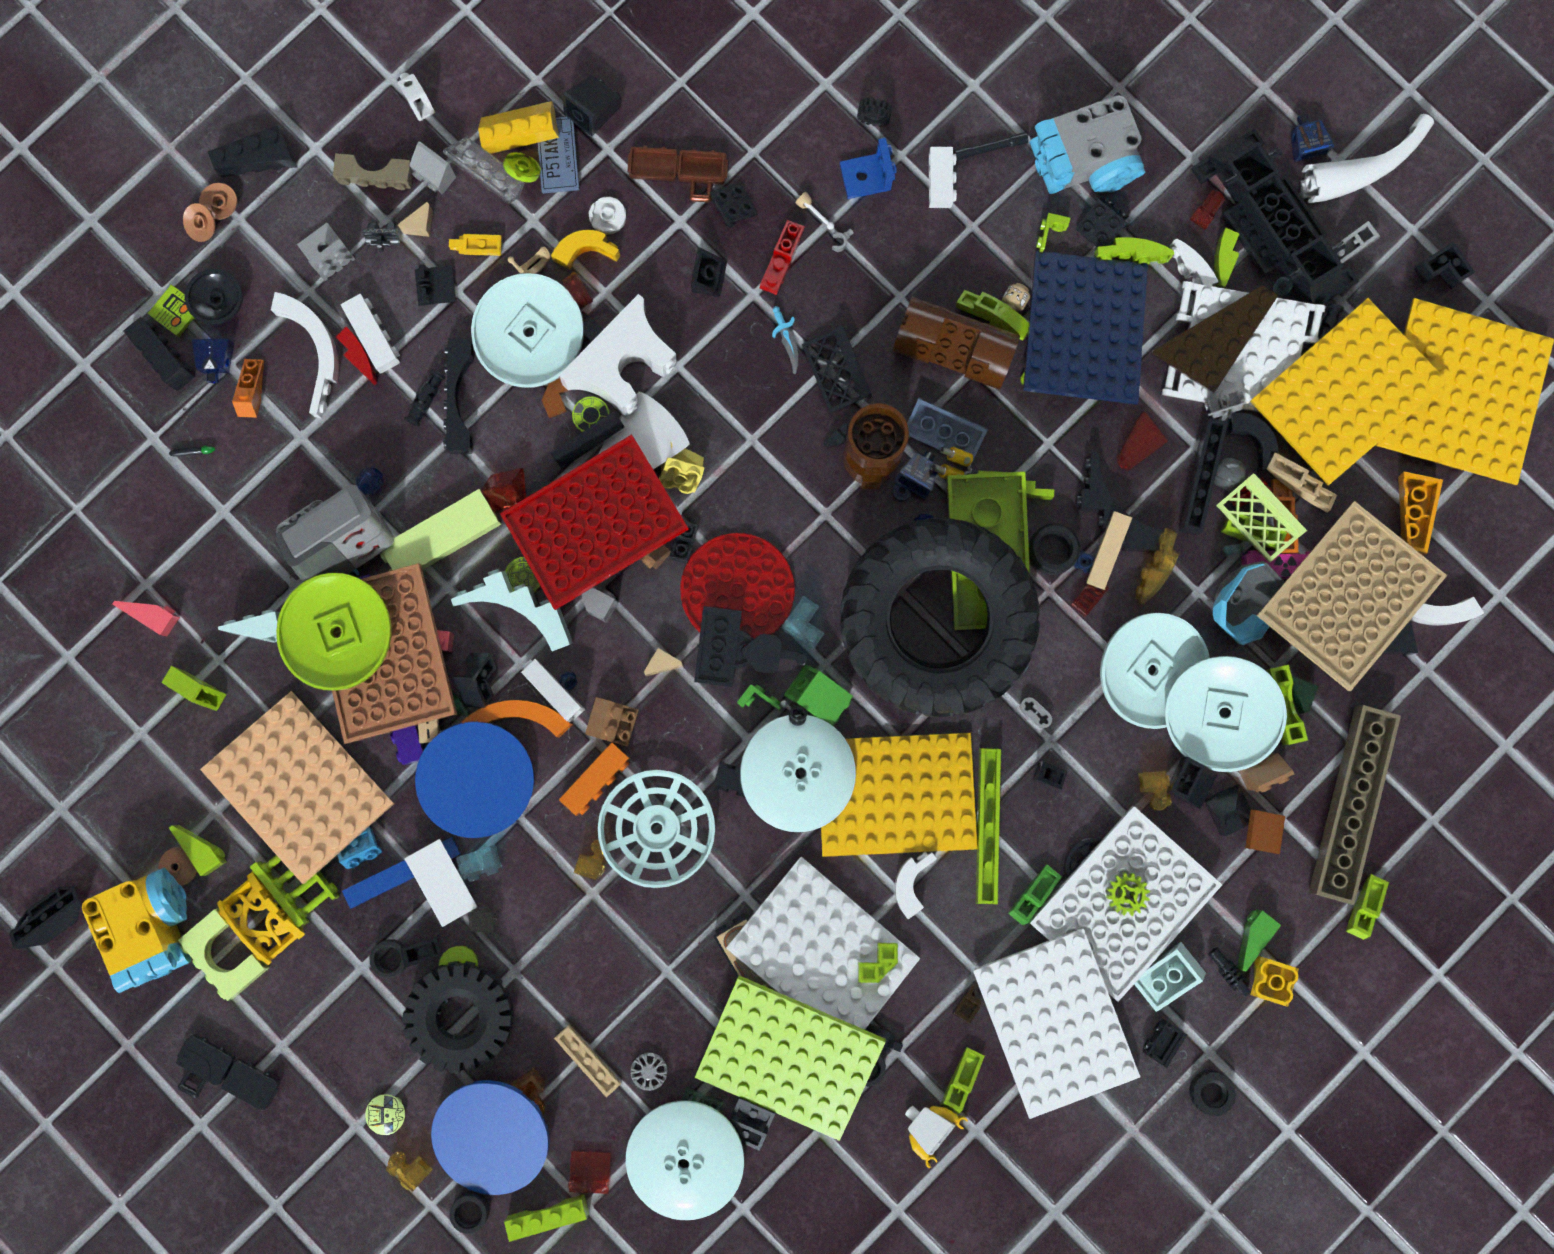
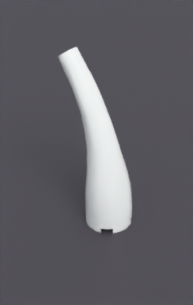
M1420 114L1409 128L1410 133L1398 146L1384 154L1353 160L1306 165L1302 170V173L1305 172V178L1300 181L1303 199L1308 198L1307 203L1331 200L1357 191L1384 177L1399 166L1418 147L1433 126V118L1427 114Z

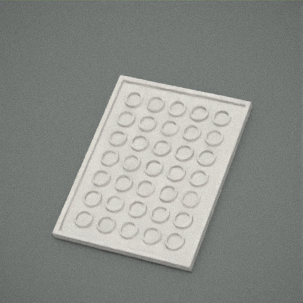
M1132 806L1029 923L1048 940L1083 928L1106 989L1119 1002L1222 884L1136 807ZM1122 872H1125L1128 877L1130 873H1134L1135 878L1140 876L1142 878L1141 882L1145 881L1147 883L1144 889L1150 890V893L1146 894L1150 901H1144L1147 907L1141 906V913L1135 910L1133 916L1129 915L1128 912L1123 916L1121 910L1118 913L1115 912V906H1109V902L1112 900L1106 898V895L1110 894L1106 888L1112 887L1109 881L1115 882V875L1122 878ZM1126 881V882H1125L1127 885H1130V886H1131L1132 884H1134V885L1136 884V883L1131 882V881ZM1117 887L1115 895L1118 894L1119 887ZM1125 889V890H1126V897L1131 900L1130 894H1129L1130 891H1128L1127 889ZM1129 903L1120 904L1124 907H1130Z
M802 857L796 861L726 947L728 951L775 991L864 1030L920 959ZM877 943H898V963L879 983H858V962L877 963Z
M1083 928L972 969L1029 1119L1140 1078Z

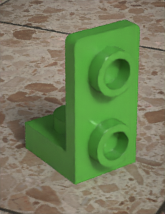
M757 684L755 686L750 685L737 702L742 708L745 705L749 707L754 701L755 697L753 695L756 693L778 711L782 709L779 706L781 702L773 696L768 698L764 694L765 690Z

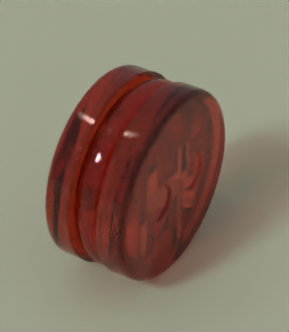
M576 272L571 273V276H568L567 279L566 277L562 279L563 284L578 304L580 310L585 308L584 306H587L588 303L591 304L593 302Z

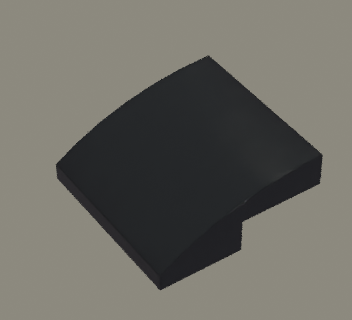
M739 1097L729 1121L737 1131L742 1144L760 1151L776 1113Z

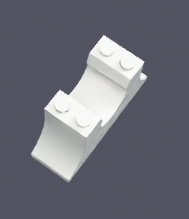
M638 294L559 375L562 385L567 390H584L594 393L610 403L624 417L628 414L632 415L638 408L636 406L638 404L636 393L631 385L620 376L626 365L632 362H642L662 377H665L666 374L670 375L677 367L675 366L677 364L676 353L654 333L646 319L643 297Z

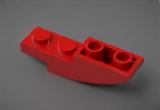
M787 220L760 283V289L775 295L778 294L796 253L805 226Z

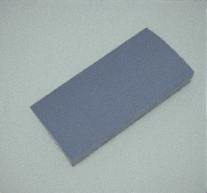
M920 397L907 422L910 437L938 450L941 447L948 449L956 447L971 453L973 460L988 431V428Z

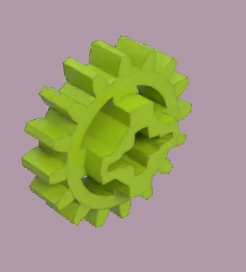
M1122 872V878L1115 875L1116 881H1109L1112 887L1106 888L1110 892L1109 895H1106V898L1112 900L1109 902V906H1115L1114 911L1117 913L1121 910L1123 916L1127 912L1133 916L1135 910L1141 913L1140 907H1147L1144 901H1150V898L1146 896V894L1150 893V890L1144 889L1147 883L1145 881L1141 882L1142 878L1140 876L1135 878L1134 873H1130L1128 877L1125 872ZM1126 881H1131V882H1134V883H1136V884H1135V885L1132 884V885L1130 886V885H1127L1125 882H1126ZM1119 887L1118 894L1115 895L1116 889ZM1125 889H1127L1128 891H1130L1129 894H1130L1131 900L1126 897V890H1125ZM1129 903L1130 907H1124L1120 904Z

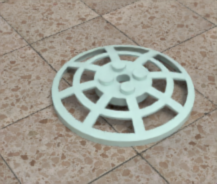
M664 770L644 771L623 780L608 795L602 806L598 821V839L607 862L621 877L643 887H668L688 879L706 861L715 836V820L712 808L700 788L684 776ZM664 776L673 778L674 781L670 790L666 788L646 789L642 778ZM635 782L638 793L630 797L622 808L611 804L620 790L628 784ZM681 782L697 794L704 806L692 809L687 800L677 793ZM659 793L665 794L667 797L663 806L652 805L648 795ZM641 798L645 809L638 815L628 812L627 809L631 804ZM674 798L685 807L686 813L676 816L670 810ZM607 811L618 816L616 822L617 840L606 844L604 836V823ZM707 813L709 821V835L706 846L695 841L697 837L696 817ZM623 818L634 823V833L625 837L622 836ZM691 820L692 830L690 839L679 834L680 823ZM660 823L662 825V832L654 834L651 831L652 824ZM637 841L644 848L639 859L629 851L626 846L627 844ZM676 841L686 845L683 852L672 859L669 848ZM621 848L626 857L636 864L632 875L618 866L609 851ZM692 848L701 852L702 855L695 865L679 876L675 865L682 861ZM651 851L662 852L665 860L664 863L657 864L646 861ZM643 868L654 870L668 868L672 879L655 882L642 880L639 877Z

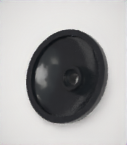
M208 269L198 273L190 280L185 290V304L188 311L195 319L208 325H219L228 322L239 312L243 302V292L239 282L230 273L220 269ZM217 299H221L219 303H215Z

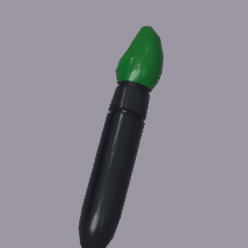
M204 445L202 447L174 449L169 452V455L178 457L202 453L209 454L215 451V447Z

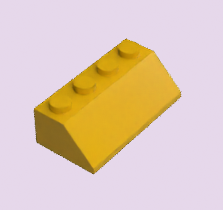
M553 101L482 117L478 127L481 147L487 154L559 138Z

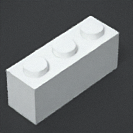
M930 147L929 208H951L953 201H956L957 193L956 190H953V183H956V172H953V165H956V154H953V147Z

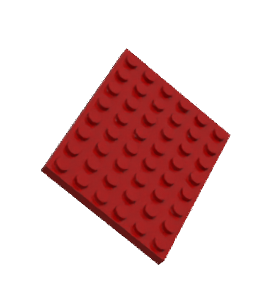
M632 434L500 513L554 610L689 530Z

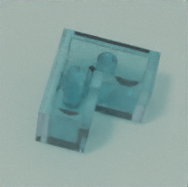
M803 596L782 626V630L814 651L824 636V632L810 624L819 606Z

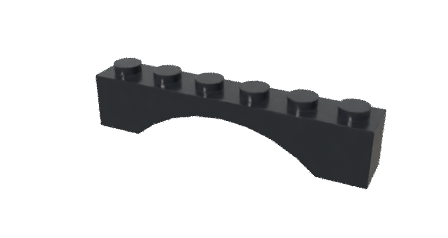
M448 338V344H445L447 363L444 365V371L447 374V381L444 382V391L447 393V400H444V411H447V419H444L443 422L444 430H446L443 446L449 454H472L473 435L466 428L462 420L458 396L462 378L474 362V347L471 338Z

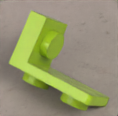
M1048 213L1046 219H1042L1040 230H1043L1042 237H1038L1036 244L1039 252L1043 253L1049 228L1057 232L1066 231L1070 223V217Z

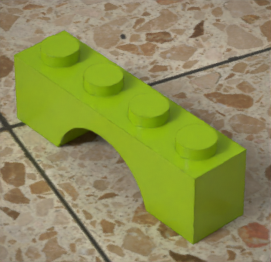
M1289 665L1265 670L1278 684L1286 704L1287 718L1285 730L1281 738L1282 745L1308 741L1304 722L1300 719L1294 707L1292 698V686L1294 683Z
M582 1194L565 1199L545 1209L537 1211L526 1210L509 1215L504 1221L509 1242L587 1220L589 1210L585 1195Z

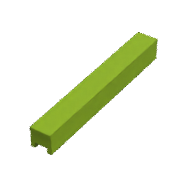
M979 748L976 904H998L1001 749Z

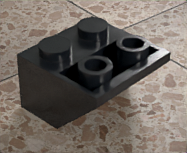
M1182 757L1165 792L1201 809L1217 774L1189 757Z

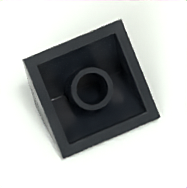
M698 248L691 279L692 292L720 297L727 261L702 248Z

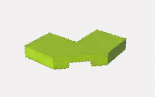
M877 943V963L858 962V983H879L898 963V943Z

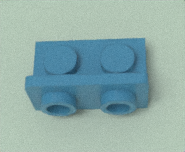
M369 826L337 856L339 862L346 869L357 867L362 862L376 858L377 855L382 853V849L377 845L373 829Z

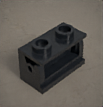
M1162 1019L1161 1022L1159 1021L1155 1025L1154 1034L1151 1039L1148 1038L1145 1041L1143 1053L1167 1068L1188 1034Z

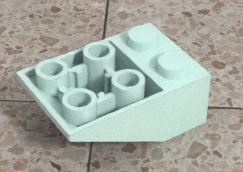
M266 610L261 612L262 615L244 616L243 620L238 622L236 620H229L224 622L223 626H219L218 630L268 642H277L276 629L280 613Z

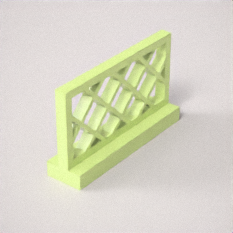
M1254 473L1216 505L1269 563L1307 531ZM1244 486L1250 491V499L1240 498V490ZM1227 501H1236V511H1228L1223 504ZM1239 502H1250V512H1239ZM1253 502L1261 503L1264 506L1263 513L1253 512ZM1239 515H1249V526L1239 523ZM1253 516H1263V527L1252 526ZM1267 517H1274L1277 520V527H1266ZM1252 529L1263 530L1262 540H1255L1252 537ZM1266 530L1276 531V541L1266 540ZM1280 531H1287L1292 538L1288 542L1279 541ZM1265 543L1276 544V551L1272 556L1265 551Z

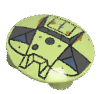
M388 1094L375 1097L367 1106L365 1113L366 1122L369 1128L377 1134L388 1135L396 1132L402 1126L405 1119V1110L401 1099Z

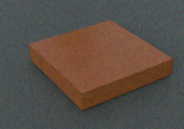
M1251 809L1245 848L1280 854L1285 816Z

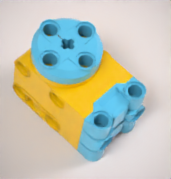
M166 868L159 869L137 880L119 884L83 902V914L111 977L112 985L118 993L171 973L172 970L191 962V956L184 953L180 948L181 944L178 940L181 938V934L176 925L187 919L186 893Z

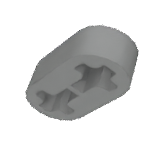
M1029 697L1021 701L1019 706L1021 712L1038 728H1047L1051 725V714L1035 699ZM1032 702L1033 705L1031 707L1035 710V712H1032L1031 710L1026 711V705L1024 703ZM1037 713H1038L1040 716H1044V715L1047 716V718H1046L1047 723H1046V724H1045V723H1042V724L1039 723L1040 718L1036 715Z

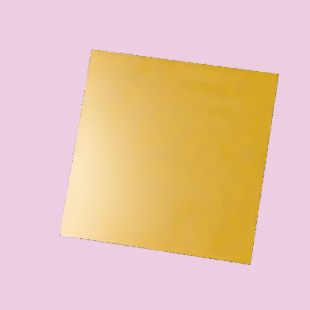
M1413 298L1404 336L1448 382L1379 441L1376 446L1518 485L1554 339Z

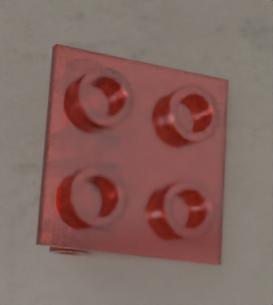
M571 1151L570 1180L568 1181L569 1192L609 1194L611 1153Z

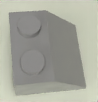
M420 141L417 143L409 165L413 171L412 175L419 181L424 180L433 192L438 191L443 194L456 178L450 164Z

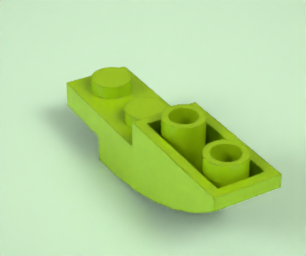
M1130 237L1115 238L1111 246L1097 247L1094 252L1095 258H1101L1104 261L1112 260V258L1126 260L1132 257V262L1139 264H1150V262L1167 263L1174 255V250L1162 244Z
M964 290L956 302V308L990 321V325L1018 334L1022 341L1028 334L1029 323L1010 306L987 293L982 292L979 296Z

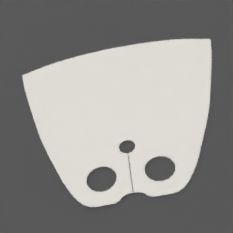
M638 392L636 394L638 402L636 406L638 408L632 415L628 414L626 417L621 415L619 419L625 428L606 439L599 454L632 434L651 467L655 469L666 462L667 457L672 458L690 445L681 426L661 404L650 396Z

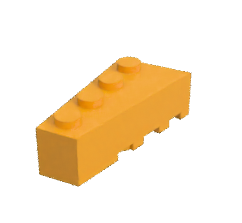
M1403 472L1398 476L1401 539L1424 556L1428 553L1443 480Z

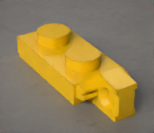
M463 234V236H459V239H449L450 250L459 251V254L501 256L502 237L501 235Z

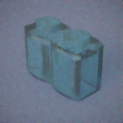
M496 845L456 858L462 879H468L469 882L480 879L479 875L487 873V876L498 873V868L502 867Z

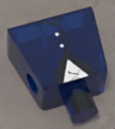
M192 339L196 369L201 373L207 374V383H219V373H229L234 343L229 339Z

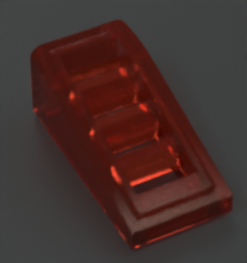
M1087 584L1070 605L1086 617L1109 587L1106 585L1105 590L1100 592L1094 586ZM1089 588L1093 590L1098 596L1095 597L1093 594H1091L1088 591ZM1085 594L1093 600L1092 603L1084 597ZM1080 599L1088 605V608L1079 602Z

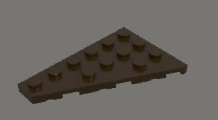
M1262 285L1154 349L1151 354L1213 394L1278 295Z

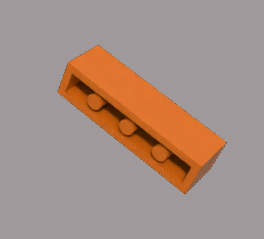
M611 743L565 792L559 801L575 816L579 814L584 815L590 808L588 804L593 799L596 801L604 793L601 790L606 785L610 786L617 779L615 775L619 770L623 772L630 765L628 761L631 758L617 745Z

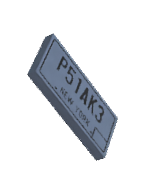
M568 117L556 118L559 138L538 143L541 189L543 194L580 190L574 122Z

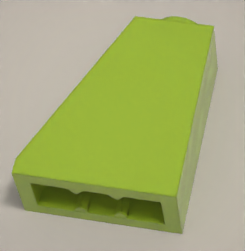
M174 666L170 667L161 682L189 701L215 711L219 709L227 695Z

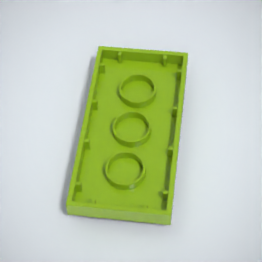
M1025 472L946 476L948 518L979 525L999 536L1022 559L1030 573ZM951 571L954 630L985 629L987 624V606L981 590L966 576Z

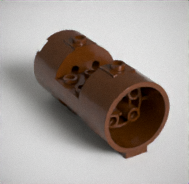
M912 296L897 334L893 351L927 364L932 362L965 374L964 377L1000 390L1016 351L1020 335L985 322L976 321Z
M876 403L861 408L851 419L843 452V463L850 476L858 483H861L860 489L879 490L881 484L895 474L909 438V429L904 416L892 406Z

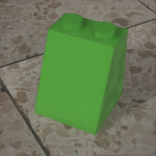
M806 664L783 695L796 705L804 707L812 716L822 719L832 726L839 721L841 713L850 705L853 695L822 672Z

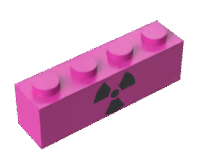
M1248 551V554L1242 556V565L1264 561L1282 579H1288L1311 551H1307L1305 554H1279L1270 563L1259 551ZM1267 551V553L1272 556L1275 551Z

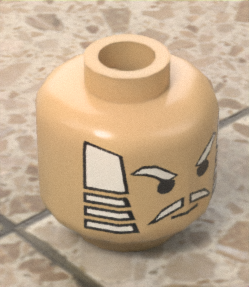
M1016 283V285L1012 284L1008 287L1002 297V301L1015 311H1022L1030 299V294L1026 286Z

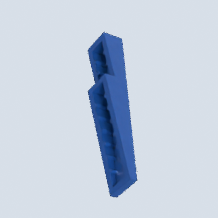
M453 837L442 842L451 859L461 855ZM404 860L343 890L342 893L351 909L415 877Z

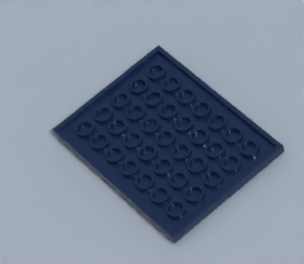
M1036 250L1023 391L1138 404L1148 264L1120 260L1104 261L1101 258L1045 251L1041 253Z

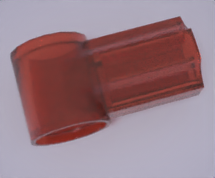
M1212 190L1204 200V203L1198 207L1190 218V221L1206 230L1214 219L1215 213L1225 201L1223 195L1218 191Z

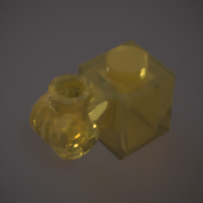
M1166 771L1138 773L1140 792H1152L1155 796L1149 801L1150 807L1153 810L1161 811L1167 806H1171V796L1167 794V786L1170 785L1169 776L1166 775Z
M595 840L591 844V850L594 852L593 856L579 854L574 869L575 874L593 880L603 876L605 856L601 850L599 840Z
M396 1152L389 1158L386 1170L392 1176L397 1175L400 1184L406 1190L410 1189L413 1192L433 1169L420 1156L411 1164H405V1154Z

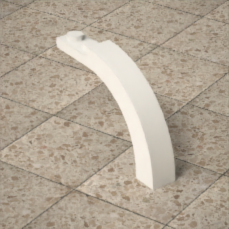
M275 292L271 311L276 316L291 319L306 328L316 345L319 370L309 413L314 417L322 418L323 413L327 409V395L331 392L330 382L338 383L339 359L336 345L327 327L307 306L290 296Z
M1471 597L1451 606L1423 604L1411 618V621L1427 625H1450L1476 618L1484 614L1476 599Z

